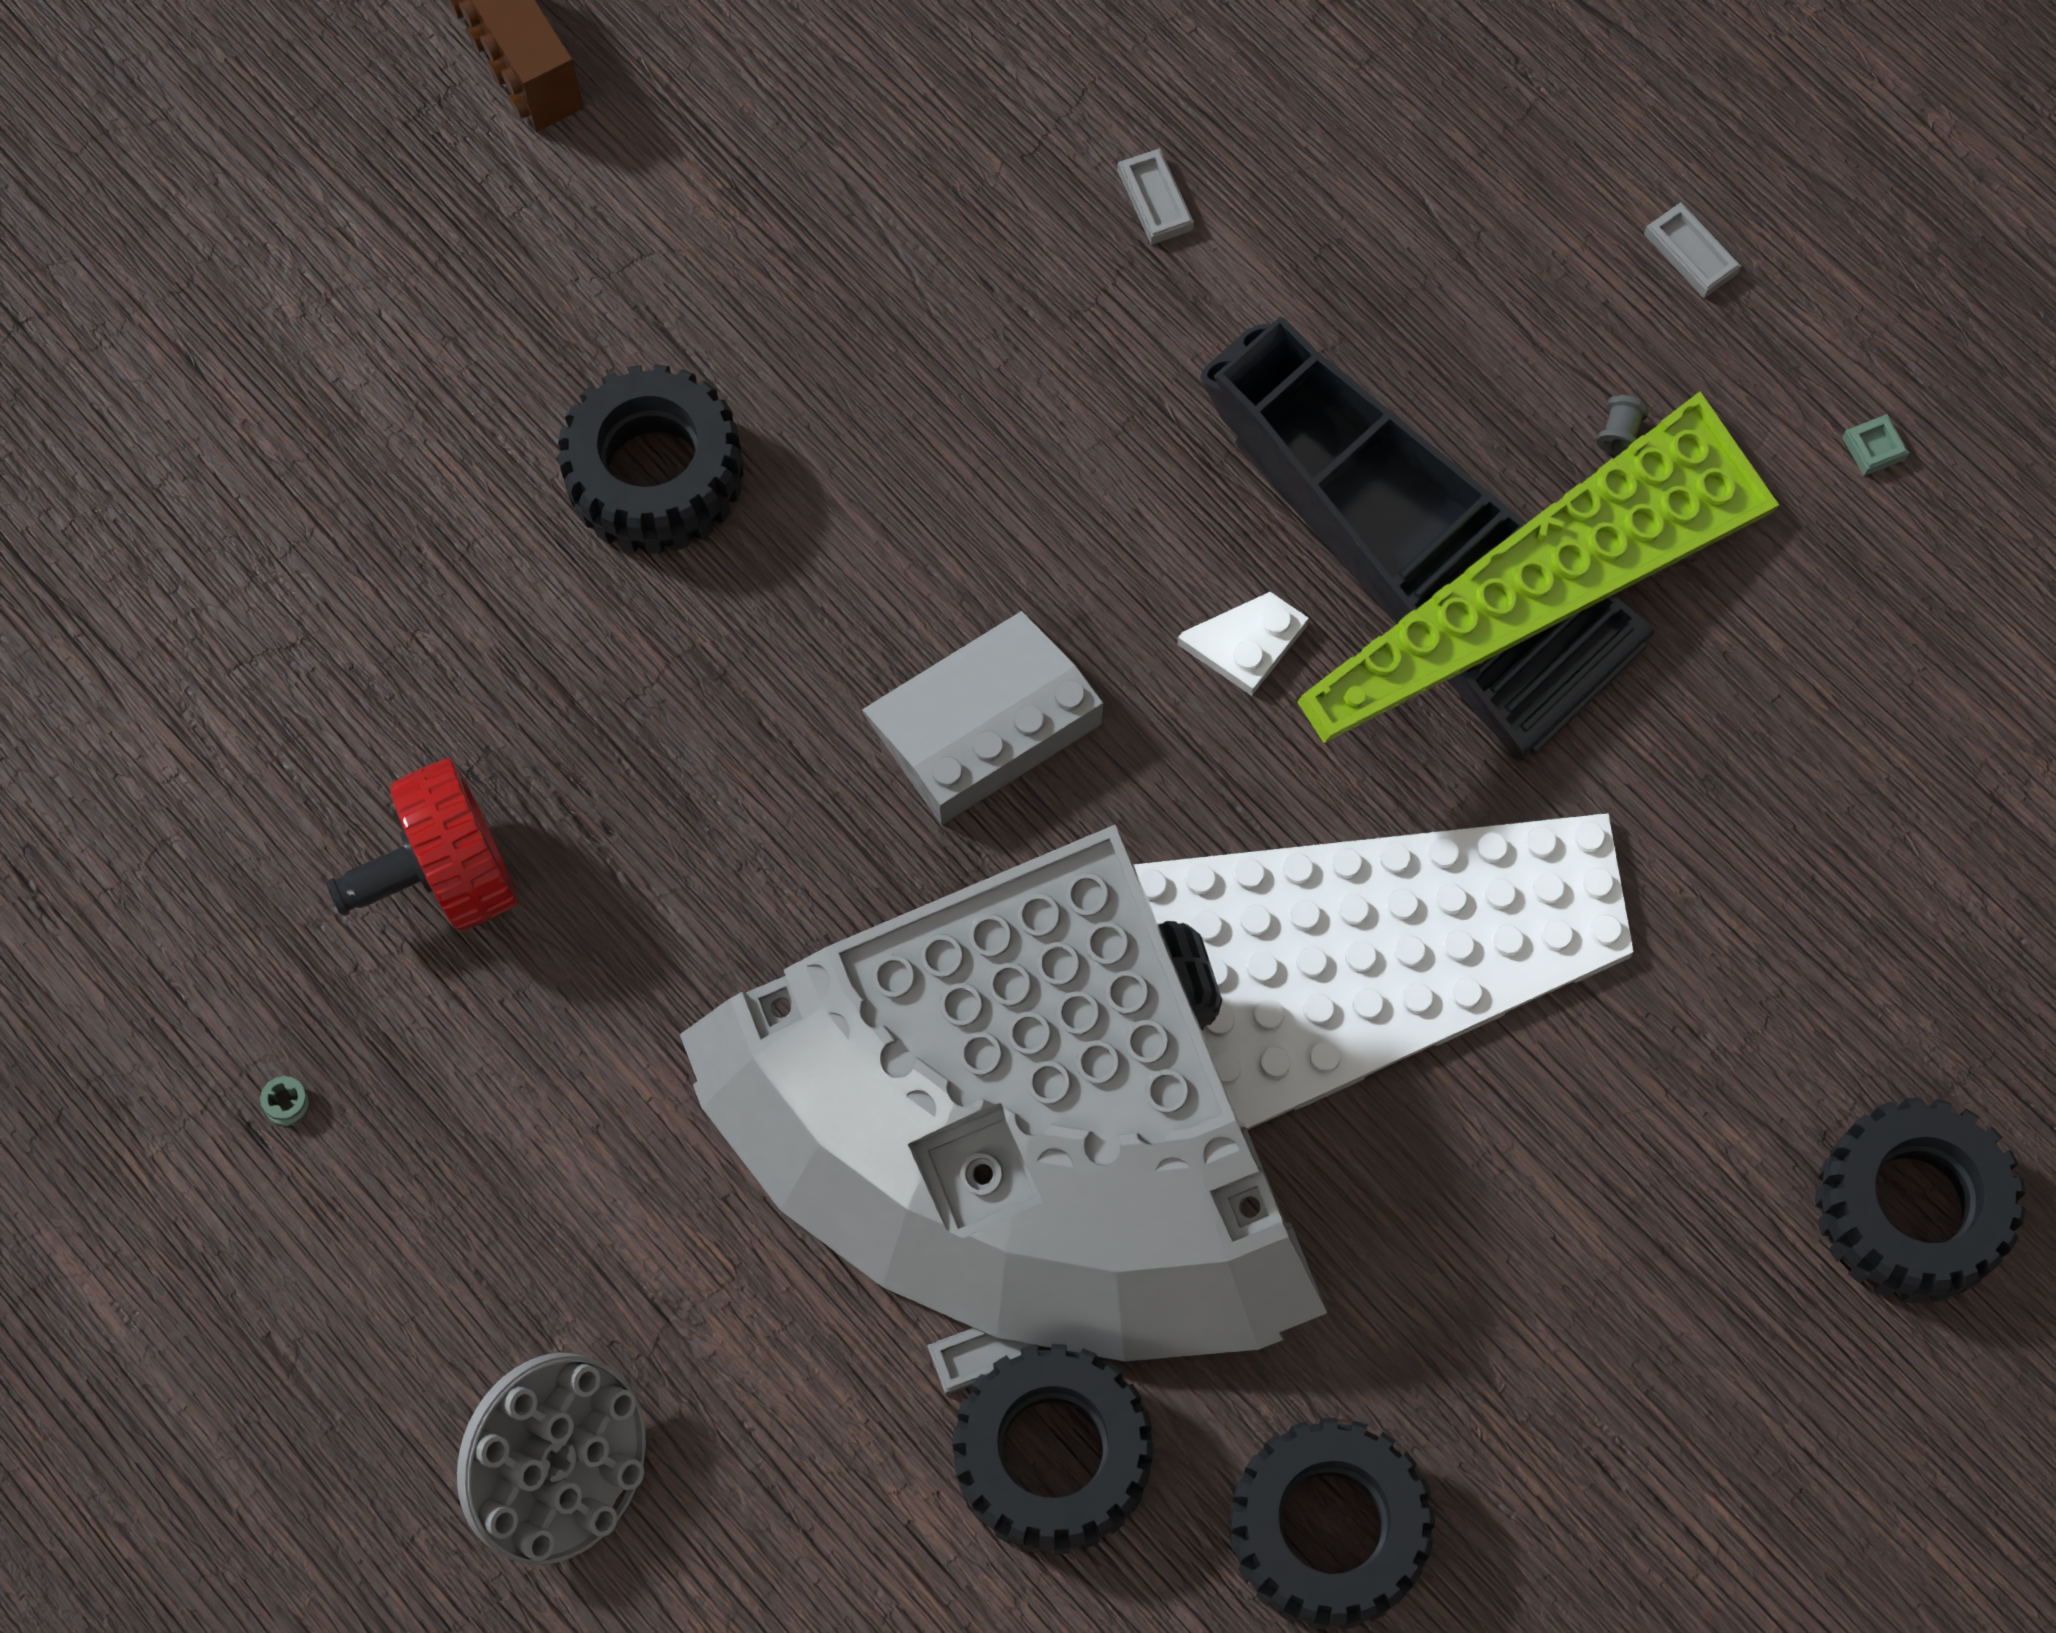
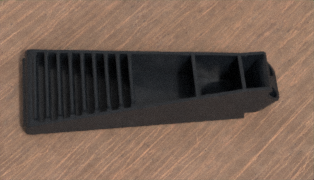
M1279 317L1271 325L1261 324L1248 329L1211 361L1201 373V381L1218 415L1238 436L1235 444L1396 624L1527 524L1320 354L1283 317ZM1612 595L1447 681L1517 759L1523 760L1531 751L1536 754L1640 655L1647 648L1645 642L1654 634V630L1646 620L1618 597Z

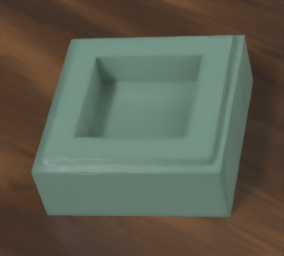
M1888 414L1845 431L1842 437L1863 476L1906 460L1909 454Z

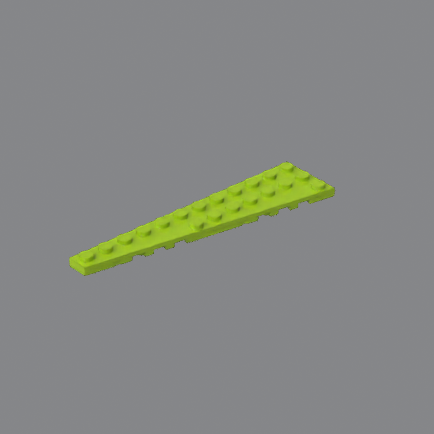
M1700 391L1664 418L1646 435H1642L1635 440L1625 451L1601 466L1591 477L1583 483H1579L1567 492L1562 499L1550 505L1470 566L1460 577L1436 592L1422 606L1407 614L1388 632L1377 637L1364 647L1359 654L1348 659L1301 696L1297 703L1323 743H1326L1772 514L1779 504Z

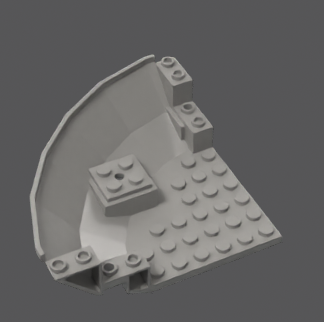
M1112 825L827 946L784 969L786 976L746 993L741 992L731 997L680 1034L697 1079L693 1087L701 1108L780 1211L881 1287L994 1337L1050 1348L1052 1344L1067 1345V1351L1080 1353L1082 1348L1096 1353L1097 1357L1125 1362L1259 1350L1284 1340L1282 1331L1327 1313L1291 1223L1284 1221L1246 1125L1238 1121L1124 840L1116 825ZM787 999L790 1002L791 1010L787 1016L780 1018L775 1012V1006L779 1000ZM981 1164L989 1165L993 1171L992 1180L984 1185L979 1184L974 1177L975 1169ZM1248 1197H1254L1260 1203L1259 1213L1252 1218L1246 1217L1241 1210L1242 1202Z

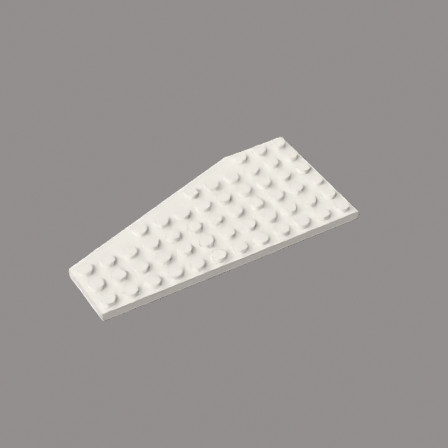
M1608 813L1134 864L1157 924H1162L1165 921H1176L1178 924L1185 923L1202 936L1222 997L1219 1015L1216 1016V1020L1211 1025L1204 1026L1202 1034L1238 1121L1245 1123L1247 1130L1293 1109L1296 1111L1360 1082L1366 1076L1431 1046H1439L1504 1016L1506 1012L1567 984L1577 983L1631 958L1633 954Z

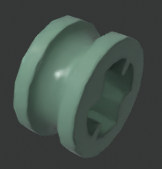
M281 1076L272 1079L264 1086L260 1096L264 1112L269 1120L276 1125H294L302 1120L309 1106L308 1095L305 1089L293 1077ZM284 1090H287L290 1096L298 1095L297 1100H291L293 1107L287 1111H283L279 1105L272 1106V1101H279L276 1095Z

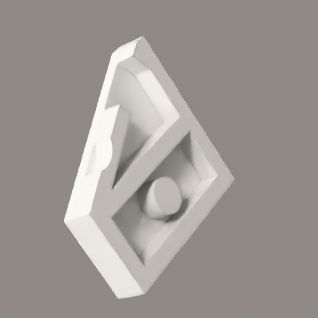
M1268 592L1182 632L1178 637L1177 645L1252 696L1308 626L1309 618L1273 593Z

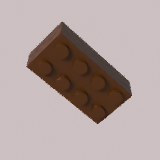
M447 0L454 16L458 20L464 17L469 24L466 31L476 51L480 53L485 50L491 59L487 61V65L496 83L499 86L506 83L511 92L508 95V99L520 120L527 117L534 130L538 132L584 108L573 60L535 0Z

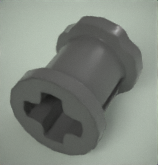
M1619 395L1608 399L1606 409L1609 412L1606 428L1597 437V445L1606 453L1618 456L1637 440L1636 437L1640 423L1648 417L1649 407L1642 400L1633 396Z

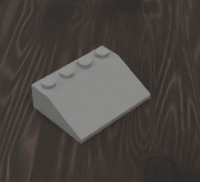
M1020 611L862 709V713L937 820L943 825L1102 725L1103 702L1076 665L1023 611Z

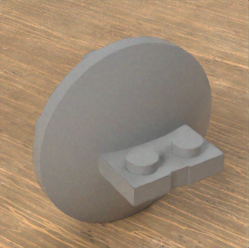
M552 1353L524 1362L503 1376L489 1390L468 1423L462 1439L457 1463V1489L464 1516L473 1532L485 1545L493 1551L520 1563L546 1565L558 1563L581 1554L614 1530L617 1521L626 1510L636 1488L644 1477L645 1424L640 1404L625 1379L608 1365L593 1358L575 1353ZM623 1490H627L621 1504L615 1511L612 1507Z

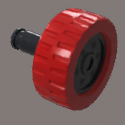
M451 758L422 767L391 784V797L404 829L400 832L404 846L347 871L341 878L329 879L326 884L338 912L346 916L351 913L350 910L364 908L422 882L428 893H434L443 912L456 930H466L514 908L518 904L515 887L493 835L465 778Z

